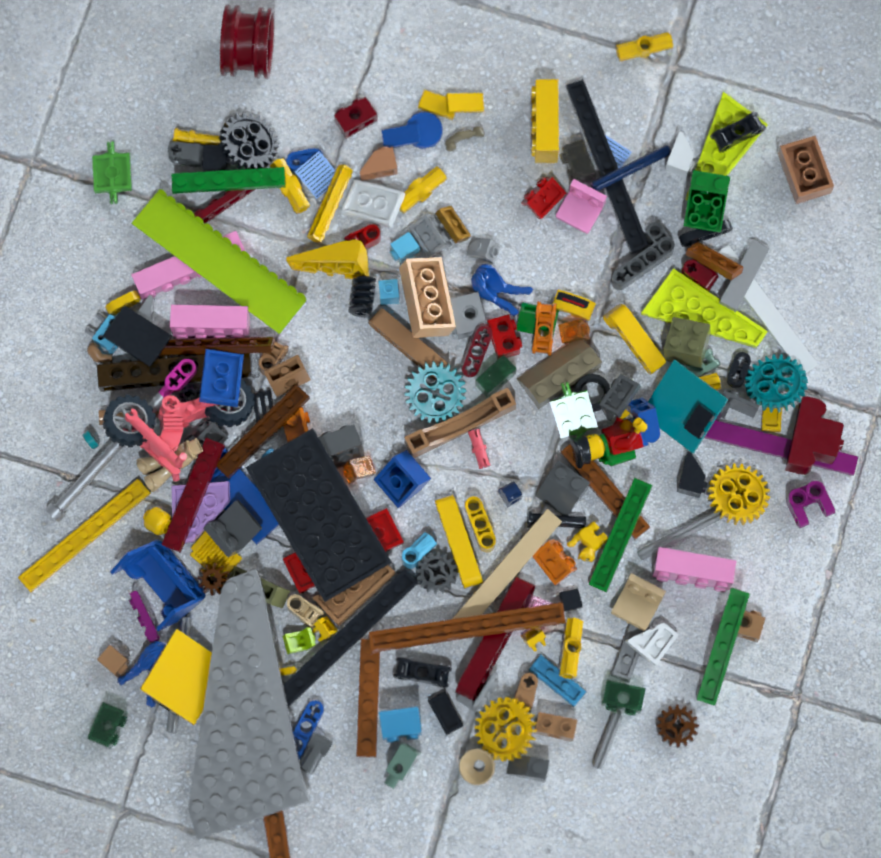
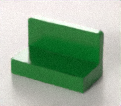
M522 302L517 331L535 335L537 305ZM556 309V317H555V321H554L553 336H554L555 327H556V322H557L558 313H559V310H557V309ZM546 326L540 327L542 331L549 330Z

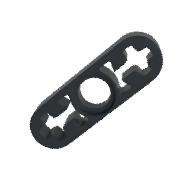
M723 220L721 233L695 229L680 235L678 238L681 246L687 247L697 242L729 233L733 228L730 220Z

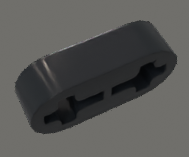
M746 352L736 354L727 377V382L732 388L741 387L745 381L751 364V357ZM743 357L747 363H744L742 368H739L740 361L738 360ZM736 372H739L738 379L740 380L734 383L731 377H734Z

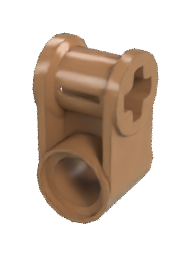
M275 341L272 353H263L261 355L259 370L262 375L266 376L264 371L281 363L288 352V345L283 346ZM269 362L272 366L266 369L263 367V364Z
M526 673L520 680L514 698L518 699V703L524 702V707H529V712L531 713L538 679L534 674ZM529 677L535 683L530 685V688L526 687V683L523 682L524 679L528 680Z

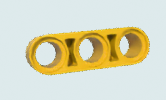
M469 497L465 502V512L478 547L485 553L491 552L495 548L496 538L484 506L478 497ZM476 503L479 508L476 511H472L468 508V505ZM480 520L486 524L481 529L475 526V523ZM489 538L492 541V545L484 546L482 540Z

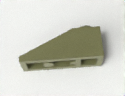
M234 566L229 579L248 571ZM260 577L266 603L283 609L290 591Z

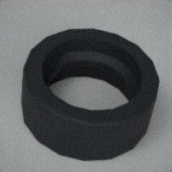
M597 374L583 376L575 386V392H581L584 385L594 382L603 388L604 394H607L610 390L607 380ZM600 401L591 404L593 412L601 410Z

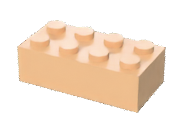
M442 257L406 259L399 270L413 338L449 336L456 328Z

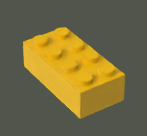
M536 79L535 86H532L531 157H535V163H557L559 154L558 79Z

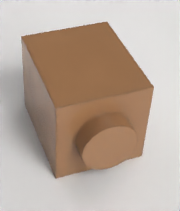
M111 645L97 659L100 664L116 677L119 674L122 676L129 668L128 664L130 662Z

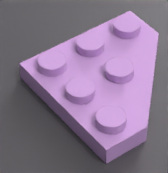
M228 481L209 483L185 543H194L205 531L203 528L208 523L213 522L230 503V483ZM186 485L171 486L172 518Z

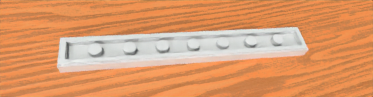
M729 245L718 251V253L740 265V259ZM753 279L744 296V300L787 357L790 356L791 362L796 359L798 365L802 364L803 370L807 374L818 366L817 362L755 279Z

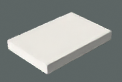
M354 179L340 212L345 216L392 228L406 194L402 191Z

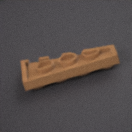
M387 565L324 602L321 595H316L312 599L340 626L396 573Z

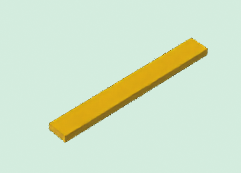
M136 479L22 573L18 579L30 593L33 592L151 493L139 479Z

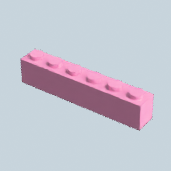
M237 231L222 236L229 238L232 244L238 245L241 252L245 251ZM175 256L131 274L142 300L147 299L149 295L154 298L159 292H168L176 285H185L195 277H202Z

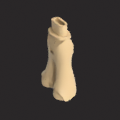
M197 438L180 443L177 451L174 452L177 456L181 453L187 455V459L183 462L182 467L179 468L180 470L196 459L199 453L203 452ZM152 456L136 460L138 469L143 475H146L144 481L151 492L158 490L172 476L165 467L160 469L162 466Z

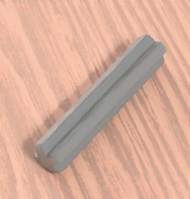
M613 713L592 764L597 769H602L622 720L620 714Z

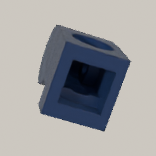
M514 481L498 490L507 508L522 500V493Z

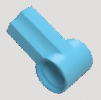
M425 532L409 548H406L402 553L403 566L407 569L417 567L418 562L423 559L422 557L426 556L437 545L434 538ZM413 555L416 559L413 562H409L405 557Z

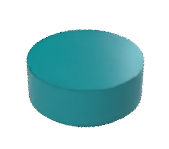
M89 430L83 433V438L92 449L99 446V443Z

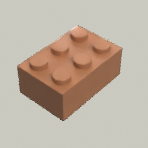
M816 135L780 146L777 154L795 204L832 193L834 184Z

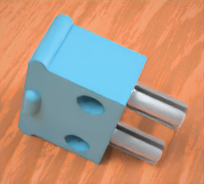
M97 312L96 318L103 321V324L97 332L87 327L85 333L90 335L93 341L106 349L109 354H114L118 347L103 338V335L116 317L111 314L107 317L101 312Z

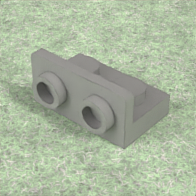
M425 214L412 224L409 229L428 258H432L445 247H451L452 243L450 242L449 234L440 227L439 219L436 216Z

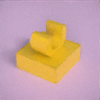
M327 616L318 619L313 624L315 628H313L312 632L316 633L319 631L321 637L318 639L319 642L334 636L338 632V629Z
M539 627L532 628L521 635L524 643L535 652L537 651L536 643L540 642L543 646L546 645V642L543 640L546 636Z

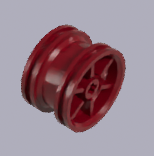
M226 4L223 11L220 37L221 75L226 76L227 73H230L231 77H235L237 71L248 70L254 72L255 78L259 79L261 75H264V79H269L274 47V9L269 7L268 11H265L264 7H259L257 13L248 14L241 12L239 5H235L234 9H231V6Z

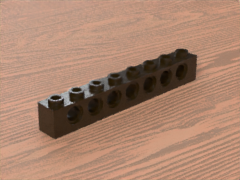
M237 353L244 354L241 378L252 377L250 353ZM179 354L173 358H170V356H160L151 368L141 361L129 359L121 360L120 363L105 361L101 365H97L98 388L100 392L164 386L165 379L170 373V368L177 366L183 359H190L199 365L195 376L188 383L202 382L205 354H196L194 356ZM185 364L183 366L182 370L184 373L191 372V370H189V366L191 364ZM153 368L161 369L158 374H151ZM134 370H141L139 376H132ZM178 371L177 374L179 375V378L181 377L184 380L185 377H183ZM115 372H122L120 378H113ZM172 379L170 382L172 385L178 384V379Z

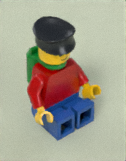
M643 397L632 400L621 417H617L613 425L602 429V434L599 436L597 434L586 436L582 432L576 438L570 437L569 440L576 467L581 469L584 464H590L595 459H599V462L611 467L636 459V449L648 446V442L654 443L660 437L656 408ZM630 413L632 414L633 418L624 420Z

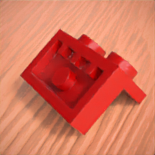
M542 177L536 183L537 186L534 190L528 191L521 202L523 206H528L538 219H543L567 194L553 177Z

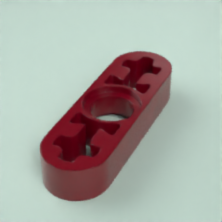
M487 324L477 325L461 363V370L466 377L476 376L483 362L493 335L491 328ZM484 329H486V332L488 334L483 335L482 342H484V344H482L480 342L481 335L479 331H483ZM474 346H480L482 348V351L479 355H473L471 353V350ZM469 357L474 359L472 363L474 370L470 369L468 372L466 366H470L472 361Z

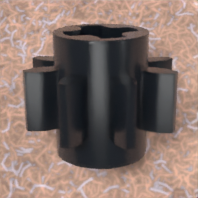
M191 384L190 387L183 388V393H178L179 397L183 398L180 403H185L199 398L200 388L195 390L193 384ZM190 394H193L194 397H191V400H188L187 397H190Z

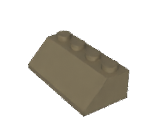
M578 337L518 377L517 380L539 410L551 400L563 394L562 383H564L566 390L565 382H569L570 388L573 387L580 378L600 369L602 361L592 347Z

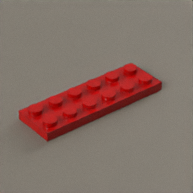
M387 508L366 518L386 552L404 544ZM296 553L283 558V562L299 594L315 587Z

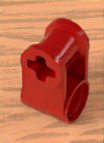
M370 224L348 234L344 241H361L367 250L380 243V229L378 226ZM370 232H376L377 236L375 238H369L368 234Z

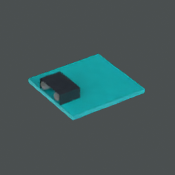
M673 360L648 400L656 408L659 428L691 453H695L728 401L726 397L676 360Z

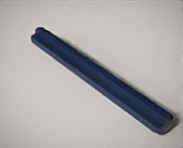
M665 145L593 181L591 187L599 191L669 156L671 149L668 145Z

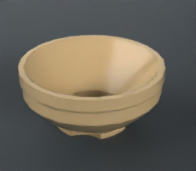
M472 749L462 756L459 763V771L466 782L472 785H482L492 778L495 772V762L487 751ZM477 760H481L485 764V769L482 772H478L474 767Z

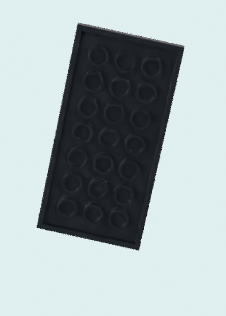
M313 428L246 467V470L324 602L392 563Z

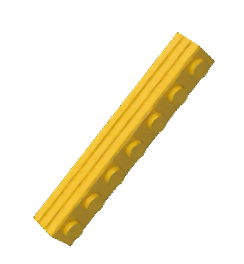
M345 164L337 166L308 232L307 238L315 243H322L329 224L334 218V213L343 197L344 190L347 188V183L352 177L353 170Z

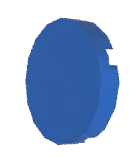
M420 112L408 120L407 125L418 124L420 129L421 143L413 144L414 147L419 149L432 148L440 142L443 135L442 124L434 114Z

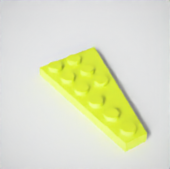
M724 92L696 171L728 176L762 133L731 147L725 152L719 153V147L710 138L711 134L752 113ZM759 118L762 125H765L767 128L768 124ZM734 130V132H735L736 134H738V135H741V134H742L741 131H739V130Z
M674 268L641 313L643 316L671 323L672 318L677 317L710 324L712 336L753 348L759 346L768 332L740 312H734L719 304V298Z

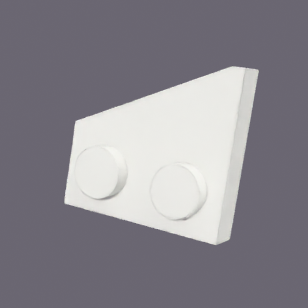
M663 622L628 639L626 643L655 666L679 634Z

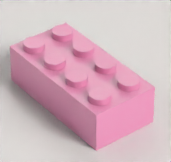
M171 305L170 329L173 337H176V339L188 337H249L250 314L248 306Z
M659 547L655 556L652 577H656V580L661 582L673 580L679 585L690 583L695 584L697 588L706 589L707 586L713 587L715 591L725 592L733 584L737 560Z

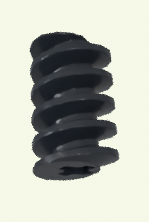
M359 276L352 280L354 285L351 287L353 292L350 295L352 300L349 302L351 307L348 309L350 314L362 318L371 317L367 311H372L373 308L369 307L368 304H373L374 301L369 299V297H373L375 294L370 292V290L376 288L371 283L376 282L377 279L369 276Z

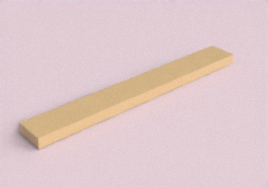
M546 509L452 619L482 615L562 521L550 510Z

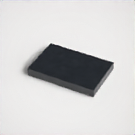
M124 305L104 333L103 338L151 368L171 340L172 335Z

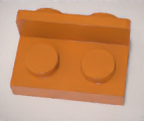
M303 407L299 408V411L283 425L287 442L309 431L307 423H310L308 412H304Z
M553 539L547 541L532 557L556 586L571 573L575 572L577 568L575 561L563 551L564 547L562 544Z

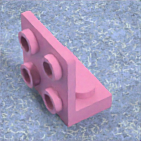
M573 179L569 193L559 208L556 218L589 234L606 204L607 196Z

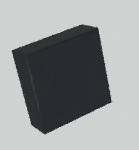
M578 588L559 593L560 601L563 602L564 612L583 608Z

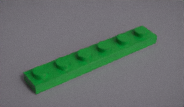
M284 167L171 174L173 194L286 187Z
M634 478L589 582L590 586L606 593L608 592L653 485Z
M733 587L730 589L696 699L698 701L716 706L750 596L749 592Z

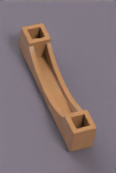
M507 387L455 417L405 436L404 442L412 457L416 458L516 410V402Z

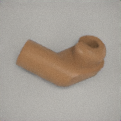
M95 342L89 344L87 352L93 361L98 363L113 361V354L102 353L98 347L99 345Z

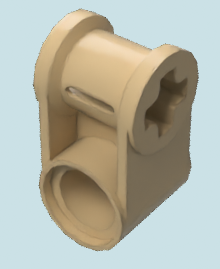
M291 595L287 600L288 611L311 629L314 628L313 624L319 616L324 614L317 606L309 603L300 595ZM293 600L301 602V606L298 609H293L290 606Z

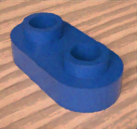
M312 148L292 152L287 156V165L291 171L295 172L320 150ZM294 161L300 162L298 165L293 164Z

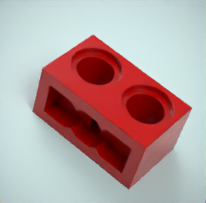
M509 314L487 320V325H489L493 333L491 340L497 360L519 355L522 342L520 337H516L515 330H517L515 320H511ZM505 325L508 329L506 331H499L497 327ZM510 342L513 347L506 349L503 347V344Z

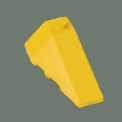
M358 240L341 241L286 258L291 269L309 273L322 271L327 273V276H333L334 273L345 275V279L369 276L367 250L362 242Z

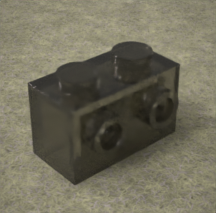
M583 139L562 146L559 156L562 164L567 166L566 174L569 181L575 179L585 183L596 178V170Z

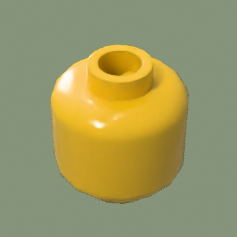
M159 507L147 510L143 516L144 527L156 535L166 534L172 521L171 515Z

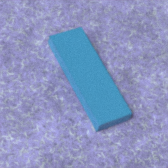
M542 655L528 669V671L573 707L576 706L587 692L572 679L559 676L560 670Z

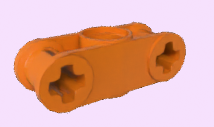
M540 301L537 302L532 354L537 352L546 353L548 356L552 355L557 303L549 305L541 304ZM546 326L549 330L542 331L540 327Z

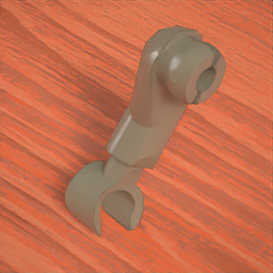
M477 126L473 128V131L465 130L455 133L445 140L446 150H456L455 144L461 140L470 139L474 136L484 137L483 128Z

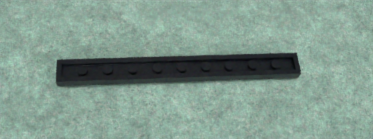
M584 80L567 84V93L600 177H603L617 170V163ZM623 179L605 187L630 254L632 255L649 247Z
M406 569L283 685L288 708L418 585L419 582Z

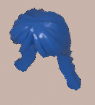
M488 264L479 266L471 278L472 288L475 293H479V297L495 303L499 308L508 311L511 316H516L519 311L510 302L499 298L497 294L504 292L515 295H530L534 290L528 286L520 287L507 284L498 274L497 270Z
M157 641L149 644L131 670L117 678V683L122 686L127 681L137 677L143 670H149L150 672L166 643ZM147 695L146 705L150 706L151 708L155 707L156 702L151 700L152 697Z

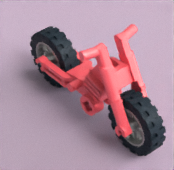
M241 380L239 401H242V406L233 407L236 409L234 412H231L232 406L199 402V398L180 403L178 398L168 395L163 398L158 413V418L161 421L160 436L154 432L156 415L153 413L152 406H149L145 399L141 400L139 396L131 397V395L119 396L106 407L103 417V429L106 430L105 434L107 437H110L112 442L119 443V446L124 447L125 445L132 448L134 445H137L142 449L144 448L162 467H165L172 474L173 481L177 482L180 480L179 468L182 467L183 462L187 459L185 453H181L179 456L174 453L179 447L183 427H188L189 423L194 420L210 417V421L216 422L222 427L223 425L227 427L239 426L241 422H245L252 412L254 394L251 393V387L247 386L244 380ZM119 412H122V414L124 415V417H119V416H116V415H117ZM115 421H120L124 423L118 427Z

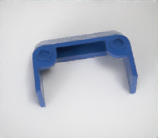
M160 540L152 541L127 552L110 571L113 575L124 570L132 579L143 577L166 605L161 610L164 620L156 628L158 631L178 622L206 597L202 587L198 586V582L169 548L162 546V541Z

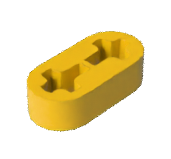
M134 290L109 302L105 308L108 314L114 316L121 311L124 305L130 308L141 301V297Z

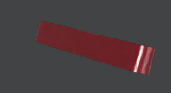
M517 577L497 612L526 608L535 591V585ZM512 632L483 637L456 687L457 694L472 701L477 699Z

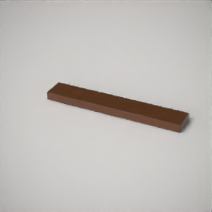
M274 337L171 339L160 355L205 354L206 349L230 353H272L275 340Z
M296 384L219 460L216 468L230 479L310 399V396Z

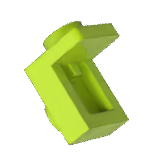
M310 627L282 636L287 655L307 651L315 646V635Z

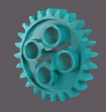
M773 354L770 360L765 356V362L759 359L758 366L752 365L754 371L748 370L749 376L745 378L747 396L756 401L757 405H762L763 411L767 407H769L770 413L773 412L774 408H777L778 413H780L782 407L788 411V405L795 407L794 401L801 402L800 396L805 397L804 390L808 389L806 384L808 379L805 377L807 376L806 371L803 370L802 364L798 365L796 359L791 362L790 356L783 359V354H781L779 359H776L775 354Z
M432 361V365L428 366L425 362V368L422 369L418 365L419 372L417 373L412 370L411 372L414 377H407L410 384H405V388L409 389V391L404 392V395L409 396V398L405 401L406 403H412L409 406V410L416 409L414 416L421 414V420L427 417L428 423L431 422L432 418H435L436 423H438L439 418L446 421L447 415L450 418L453 417V411L459 413L456 408L457 406L463 407L460 400H466V397L461 393L467 391L466 388L461 386L465 382L458 381L462 375H455L456 368L450 371V364L443 367V362L440 361L439 365L436 366L435 362ZM429 375H434L436 381L430 384L426 382V378ZM420 384H424L432 390H436V388H438L440 394L448 396L451 399L447 400L436 393L433 396L432 392L429 389L420 387ZM445 384H452L453 389L451 391L445 392L443 390ZM425 392L427 393V398L419 400L417 399L418 394ZM437 401H443L445 404L442 408L437 409L434 407Z

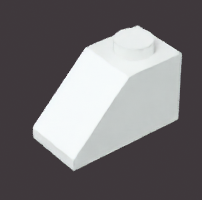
M681 131L678 133L665 170L686 178L688 172L692 173L695 162H693L694 154L684 133Z

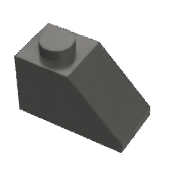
M514 756V761H509L506 774L545 782L550 760L531 756H521L519 759Z

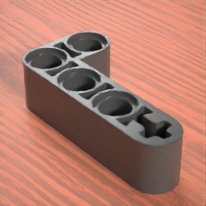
M652 222L647 226L645 237L650 246L615 270L611 280L613 288L616 290L627 288L673 254L675 243L660 223ZM656 230L659 235L652 236L650 231ZM668 245L670 250L665 251L661 246ZM652 255L655 257V260L648 261L646 256ZM638 266L640 271L634 272L631 270V267ZM617 277L619 279H622L624 277L623 282L621 280L617 281Z

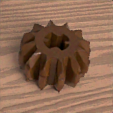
M213 563L212 566L206 564V570L200 569L203 576H198L197 579L203 582L198 584V586H205L204 593L210 591L211 596H214L216 592L221 595L223 585L229 580L225 576L230 574L229 571L223 572L225 569L224 565L218 568V563ZM211 577H216L218 579L217 582L212 581Z

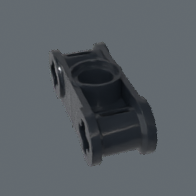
M753 112L745 118L711 134L710 138L716 142L719 147V153L725 152L731 147L759 135L766 129V126L762 125L757 117V112ZM734 130H739L742 132V134L738 135L734 132Z
M400 657L396 658L397 666L393 678L426 683L443 688L449 687L447 682L449 672L452 671L451 667L417 662ZM424 668L427 670L428 675L426 677H419L417 670Z

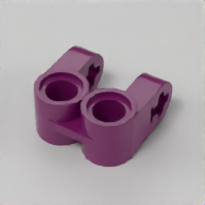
M811 481L805 486L793 489L786 499V504L799 529L809 525V520L803 508L810 504L818 503L825 517L835 514V508L825 486L819 481ZM810 489H817L819 491V495L813 496L810 493ZM799 496L802 502L797 504L793 501L792 497Z

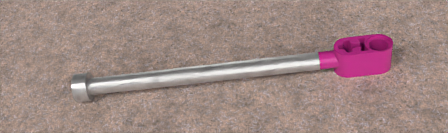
M183 359L166 377L165 385L148 402V405H151L153 408V413L161 407L164 397L172 395L173 392L181 391L195 376L197 367L192 360ZM185 364L193 366L190 373L183 372L182 369ZM178 371L183 377H185L184 380L181 377L179 378V375L177 374ZM172 379H178L179 385L177 387L175 385L171 387L172 383L170 381ZM112 442L54 505L51 502L45 510L56 521L60 522L66 516L63 512L123 447L119 446L117 442Z

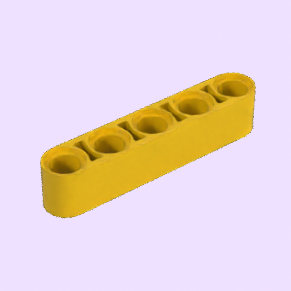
M454 495L435 500V505L464 589L483 583Z

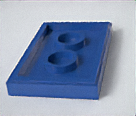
M205 350L199 402L238 407L244 354Z

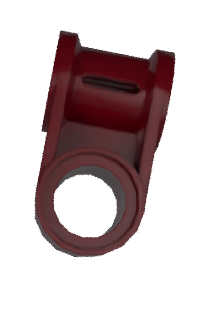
M695 260L686 261L681 270V274L710 292L719 277L716 272ZM690 267L693 268L691 273L688 272Z

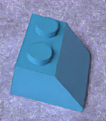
M418 707L379 712L382 738L387 740V743L398 742L399 738L404 737L407 740L418 739V735H422Z

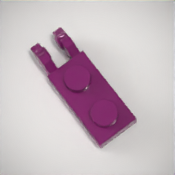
M135 590L130 593L131 599H129L133 610L137 609L140 614L137 619L141 627H146L144 634L148 641L151 643L157 642L159 640L157 630L138 591Z

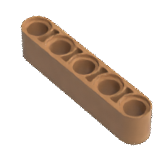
M380 308L368 321V324L422 369L425 368V362L428 366L432 365V361L435 362L436 366L439 365L440 361L443 362V367L448 364L419 338H413L412 332L383 308ZM429 375L433 380L436 381V377L434 375Z

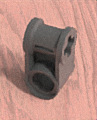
M172 142L168 146V157L172 163L192 167L202 166L203 145Z

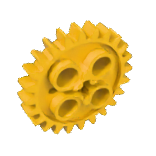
M733 463L730 469L726 465L724 471L720 468L717 472L718 474H714L713 480L709 482L711 487L708 488L707 492L711 494L707 499L713 500L710 507L716 506L714 513L720 512V519L726 516L727 523L733 519L734 525L739 520L744 525L747 519L751 524L754 519H759L760 514H764V508H767L769 505L766 501H769L770 496L766 494L769 493L770 489L764 488L768 482H761L763 475L757 477L758 470L756 469L751 472V466L744 469L741 463L739 468H737L736 464ZM739 480L746 481L747 485H742ZM722 486H727L730 492L724 491ZM747 497L754 498L755 502H750ZM730 503H735L738 509L732 508Z
M498 697L497 702L495 700L490 701L491 706L484 705L485 712L479 711L482 718H476V721L480 724L474 726L475 729L479 730V733H476L475 736L481 738L477 744H483L482 750L488 751L494 760L500 759L506 762L508 759L509 761H514V756L519 759L521 758L520 752L527 754L525 747L532 748L529 741L536 740L531 735L537 732V730L532 729V726L537 724V722L531 721L534 714H528L530 708L524 707V702L518 703V699L513 698L511 700L510 697H505L504 700ZM505 711L509 712L507 720L504 718ZM492 724L495 725V731L493 733H491L490 727ZM518 725H520L521 732L519 735H517L516 728ZM504 739L507 740V746L505 748H503L502 741Z

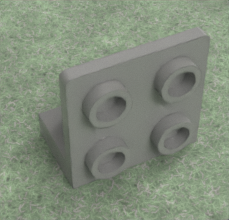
M496 673L489 675L475 701L458 695L456 701L475 713L478 709L482 710L488 701L486 696L489 692L492 694L498 686V675Z

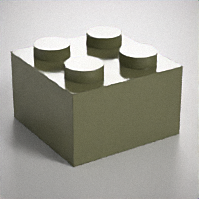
M673 317L664 346L665 361L673 362V360H676L680 364L701 368L711 336L710 324Z

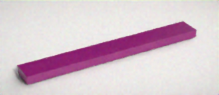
M716 420L704 437L705 439L784 459L788 457L791 439ZM838 451L833 464L815 460L813 466L854 476L858 456Z

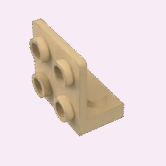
M631 573L611 614L646 631L666 591Z

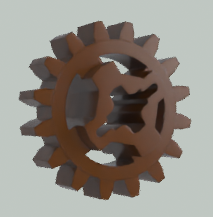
M676 704L675 709L668 706V712L664 710L661 712L664 717L657 718L661 724L656 725V728L661 729L657 735L664 736L663 743L668 740L669 747L675 743L676 748H679L680 743L686 747L687 740L690 742L694 741L692 735H698V732L694 729L699 728V724L694 723L698 718L691 716L692 710L686 712V706L679 709V705ZM673 714V720L665 722L666 718ZM682 715H684L689 720V722H686L682 718ZM676 720L678 724L682 726L679 729V732L677 731L676 727H673V725H675ZM690 730L689 734L682 738V733ZM666 731H670L673 734V738Z

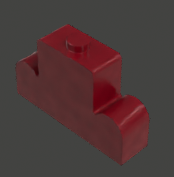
M802 396L785 471L806 475L811 471L815 460L833 464L838 451L842 450L844 439H841L844 424L823 418L826 412V404L822 400Z

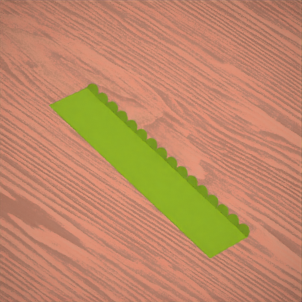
M162 189L157 191L131 223L238 304L248 306L250 313L278 334L283 331L306 302V297L303 293H297V290L291 285L288 286L284 279L280 278L278 280L276 273L269 272V269L265 265H260L257 259H250V255L246 251L241 252L238 245L232 244L229 238L222 237L219 231H213L210 224H204L200 217H195L194 213L191 210H186L183 204H176V200L172 196L167 197L166 192Z

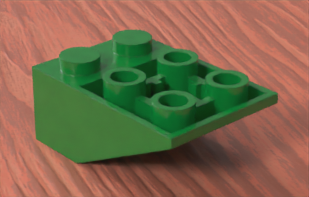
M696 170L692 171L683 226L721 233L731 176Z

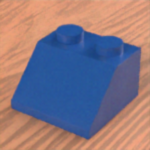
M405 450L394 456L373 480L396 507L400 508L421 491L431 478L412 455Z

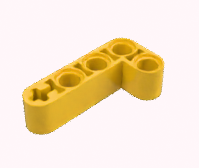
M624 304L616 305L603 315L606 324L611 329H616L647 373L652 375L666 364L662 354Z

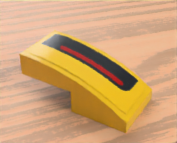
M562 290L557 291L552 305L557 303V310L570 313L572 317L588 321L596 305L591 300Z

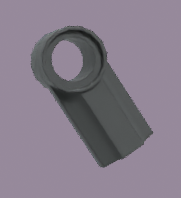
M315 732L307 745L308 749L299 762L300 768L313 775L322 757L326 756L333 742Z

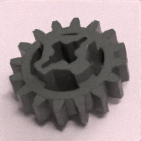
M430 552V558L423 556L424 563L418 562V566L421 569L416 570V573L420 574L417 577V581H422L421 588L427 586L428 593L432 589L435 595L438 590L444 594V588L451 590L450 583L456 584V580L453 577H457L458 573L453 570L457 569V565H452L453 558L447 560L446 553L441 557L440 552H437L436 556H433L432 552ZM433 561H438V563H436V564H433V565L429 564V563H431V562H433ZM445 565L448 566L450 570V575L447 572H445ZM439 569L441 575L435 577L433 571L436 572ZM424 571L429 574V581L425 579ZM441 581L445 582V583H443V584H441V585H436V583H438V582H441Z

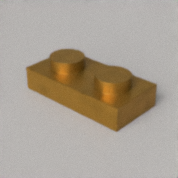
M452 206L441 208L435 213L455 244L466 241L471 237Z

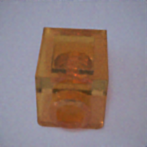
M581 319L558 325L563 344L581 339L589 340L590 327Z
M370 456L349 460L343 466V474L349 484L357 479L376 474Z

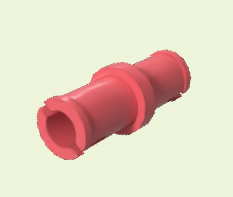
M480 429L469 431L468 435L473 447L471 450L472 453H475L479 469L491 466L486 453L487 447L483 443Z

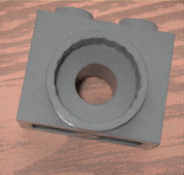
M478 292L450 299L456 325L452 333L457 335L458 340L471 337L477 325L487 324ZM472 312L475 317L468 319L465 317V314ZM486 329L479 331L480 334L487 333Z

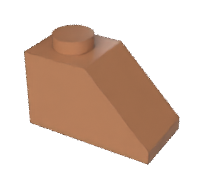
M380 147L373 152L360 171L361 181L398 174L393 147Z

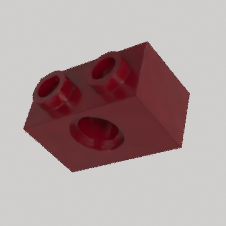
M366 96L362 99L357 98L350 106L342 107L334 114V122L345 139L378 121L377 113ZM352 114H358L359 118L352 119L350 116Z

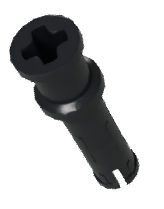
M528 511L527 528H531L543 513ZM555 515L562 521L558 527H586V516Z

